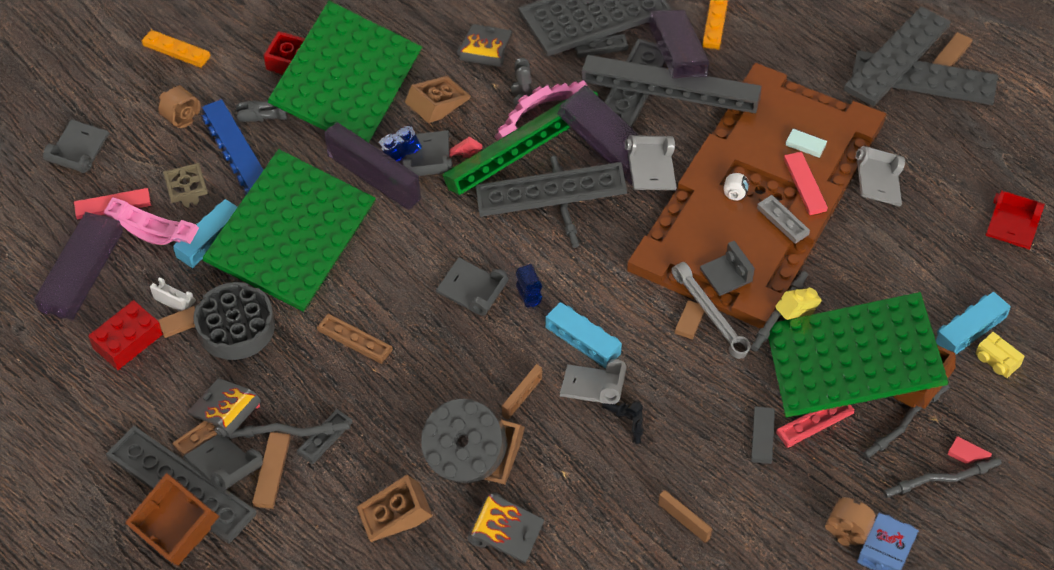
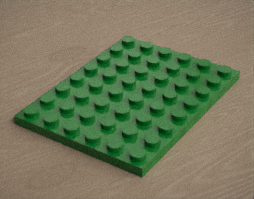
M328 1L269 97L268 103L366 150L417 59L422 46Z
M278 149L203 256V261L304 312L372 208L376 198Z
M921 292L775 322L770 330L768 339L786 418L948 385L947 375Z

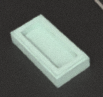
M795 129L792 130L786 141V146L819 158L827 144L826 140Z

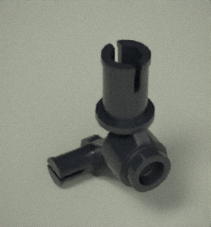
M637 401L630 404L624 402H617L615 404L602 403L603 409L615 413L617 417L626 416L628 419L633 420L631 430L633 435L632 441L635 444H639L644 433L642 404Z

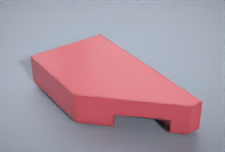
M469 136L449 149V158H452L454 155L470 158L480 152L483 145Z
M957 436L947 455L965 464H970L978 460H989L992 453Z

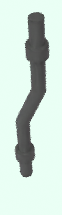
M550 157L553 167L552 173L563 171L557 157ZM568 203L561 204L560 211L566 226V235L570 238L572 247L577 248L580 244L576 235V227L572 224L568 212Z
M802 271L797 280L792 282L790 291L803 288V283L808 277L807 272ZM777 309L771 314L764 327L760 328L756 334L757 338L751 346L753 351H758L762 343L770 336V330L781 316Z
M949 384L944 385L930 403L937 401L940 395L950 388ZM917 405L915 408L910 407L899 426L883 438L879 437L875 440L873 445L863 452L864 457L869 459L878 451L881 452L887 448L891 441L905 432L914 415L923 408Z
M327 422L321 426L297 428L280 423L255 427L248 425L242 429H236L230 436V439L243 436L250 438L255 437L256 434L275 431L300 437L322 433L329 435L335 434V431L350 429V422Z
M997 457L987 462L981 461L976 463L974 467L956 474L927 473L909 481L903 480L898 482L896 486L883 490V493L888 498L898 493H907L911 488L929 481L958 482L976 474L982 475L987 473L989 469L997 467L1002 463L1000 458Z

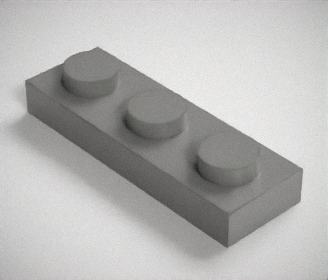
M773 195L758 203L757 209L795 244L809 235L810 230Z

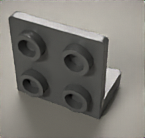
M735 241L728 243L726 255L700 266V270L719 296L753 281L755 268Z

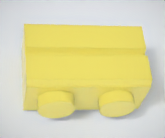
M813 288L786 291L781 297L782 300H779L776 309L785 319H795L812 315L822 300Z
M994 332L978 345L975 353L981 362L988 363L998 375H1003L1005 378H1008L1021 366L1025 357Z

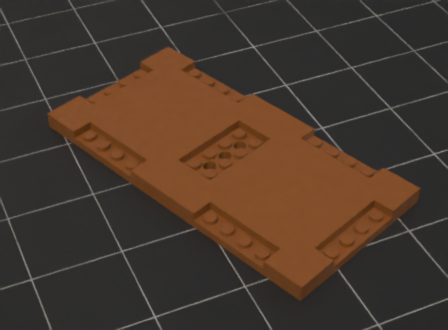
M755 63L743 83L762 86L757 113L734 109L726 111L714 132L709 134L680 179L677 190L648 235L643 237L628 261L627 271L695 300L685 285L678 283L672 274V267L685 262L690 267L694 280L718 311L757 328H763L771 314L776 310L779 300H782L781 297L786 291H789L792 282L796 279L858 170L855 157L857 150L862 146L871 147L884 124L886 113L856 101H852L850 105L787 80L786 74ZM793 129L827 141L820 158L786 146V141ZM797 152L803 153L826 202L827 212L813 215L808 214L784 161V155ZM740 173L749 180L748 193L742 200H731L724 194L725 180L730 174ZM761 190V191H763L764 193H763V194H757L755 191ZM771 195L780 198L779 202L810 230L809 235L795 244L757 209L758 203ZM735 241L755 268L753 281L719 296L700 270V266L726 255L728 243Z

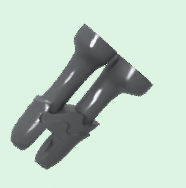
M519 58L515 62V79L517 82L511 86V92L516 96L513 100L514 107L518 105V100L521 97L532 95V87L530 85L532 83L531 70L526 58Z
M253 100L236 104L237 120L239 122H263V119H288L286 111L269 104L268 101Z

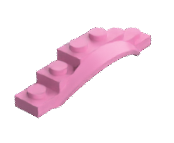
M583 80L579 83L575 81L569 86L566 83L561 86L557 84L551 89L548 85L544 88L540 86L532 91L533 94L529 97L527 95L521 97L515 110L508 114L509 118L505 121L506 124L497 129L499 132L495 136L496 140L498 141L517 129L515 126L517 121L533 107L550 101L566 100L586 88L587 84Z
M112 197L104 211L106 216L114 218L134 236L156 245H165L172 241L179 243L182 241L191 244L199 229L196 224L184 220L177 222L164 219Z

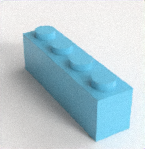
M226 199L217 204L197 224L199 229L191 244L182 241L175 243L173 248L176 258L191 268L196 266L203 259V256L233 215L237 206Z
M995 292L988 296L984 295L976 305H970L962 315H956L947 326H941L937 331L936 343L958 354L1007 318L1011 306Z
M560 302L546 316V328L604 368L607 367V363L610 360L617 359L621 354L622 343L618 338L610 336L600 326L594 325L585 316L576 313L570 306Z

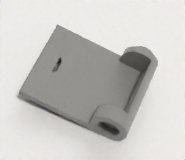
M629 135L628 139L625 140V149L628 150L633 190H676L671 157L675 149L674 137Z
M867 146L859 148L855 157L858 165L861 196L901 206L902 200L898 175L904 169L905 158Z
M613 359L607 363L606 370L567 364L560 397L615 404L620 400L626 364L619 359Z

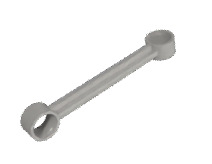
M685 262L672 267V274L676 281L685 285L729 342L730 354L737 359L746 357L751 347L749 340L735 333L694 280L690 267ZM733 344H743L746 351L738 352L733 347Z

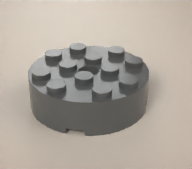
M233 282L219 285L208 291L203 296L204 299L200 304L196 305L194 325L198 339L203 348L215 357L226 360L250 357L261 351L270 342L274 334L275 319L269 298L262 290L250 287L247 283Z
M470 399L451 400L436 408L428 417L421 436L422 452L428 465L441 477L457 483H472L489 477L500 466L507 448L505 428L498 415L487 406ZM468 436V444L462 447L461 439Z

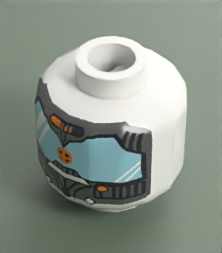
M740 173L730 174L725 180L724 194L731 200H742L748 193L749 180Z

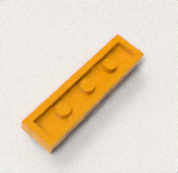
M728 0L710 1L703 39L704 48L720 50Z
M150 30L142 40V44L145 47L200 68L210 58L209 51L154 30Z

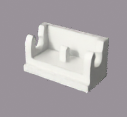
M160 277L158 278V286L154 283L150 286L153 299L179 312L190 308L196 301L191 292L187 291L185 294L167 285L165 280Z

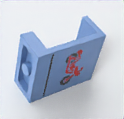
M879 513L861 550L857 563L872 570H902L919 530L910 524L895 520L890 515Z

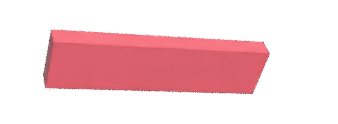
M797 152L784 155V161L808 214L813 215L827 212L826 202L803 153Z
M144 188L74 201L76 218L78 220L105 215L104 211L112 197L126 201L136 208L151 206L149 190Z
M851 405L807 413L778 428L776 434L785 446L789 448L854 414L855 410Z

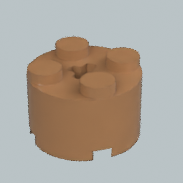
M180 85L167 92H163L159 97V114L178 128L190 125L194 121L192 119L194 115H198L200 112V101Z
M852 498L839 499L825 525V528L838 538V542L844 546L864 544L876 518L870 507L862 502L860 505L853 503L854 499Z

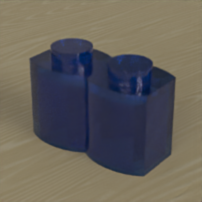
M405 126L395 134H389L379 141L390 163L397 162L405 155L413 154L422 148L412 126Z
M532 264L518 268L516 271L518 279L516 288L527 308L535 307L542 301V283Z

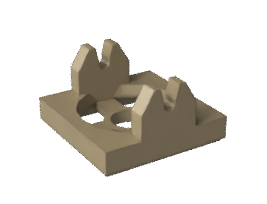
M199 163L163 172L171 203L182 201V204L188 208L191 202L194 206L197 205L199 202L198 196L208 194ZM184 178L189 182L188 184H182ZM199 181L198 187L195 190H190L192 183ZM181 187L184 188L185 192L178 193L173 188Z

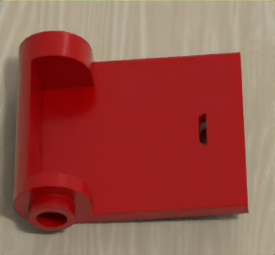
M1001 190L1000 194L996 193L993 201L996 207L986 236L1030 250L1045 203Z

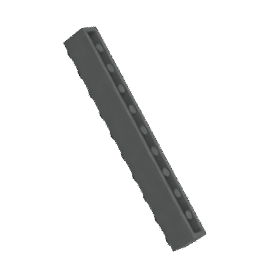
M587 55L582 69V81L584 80L585 83L750 113H757L761 98L762 86L592 55Z

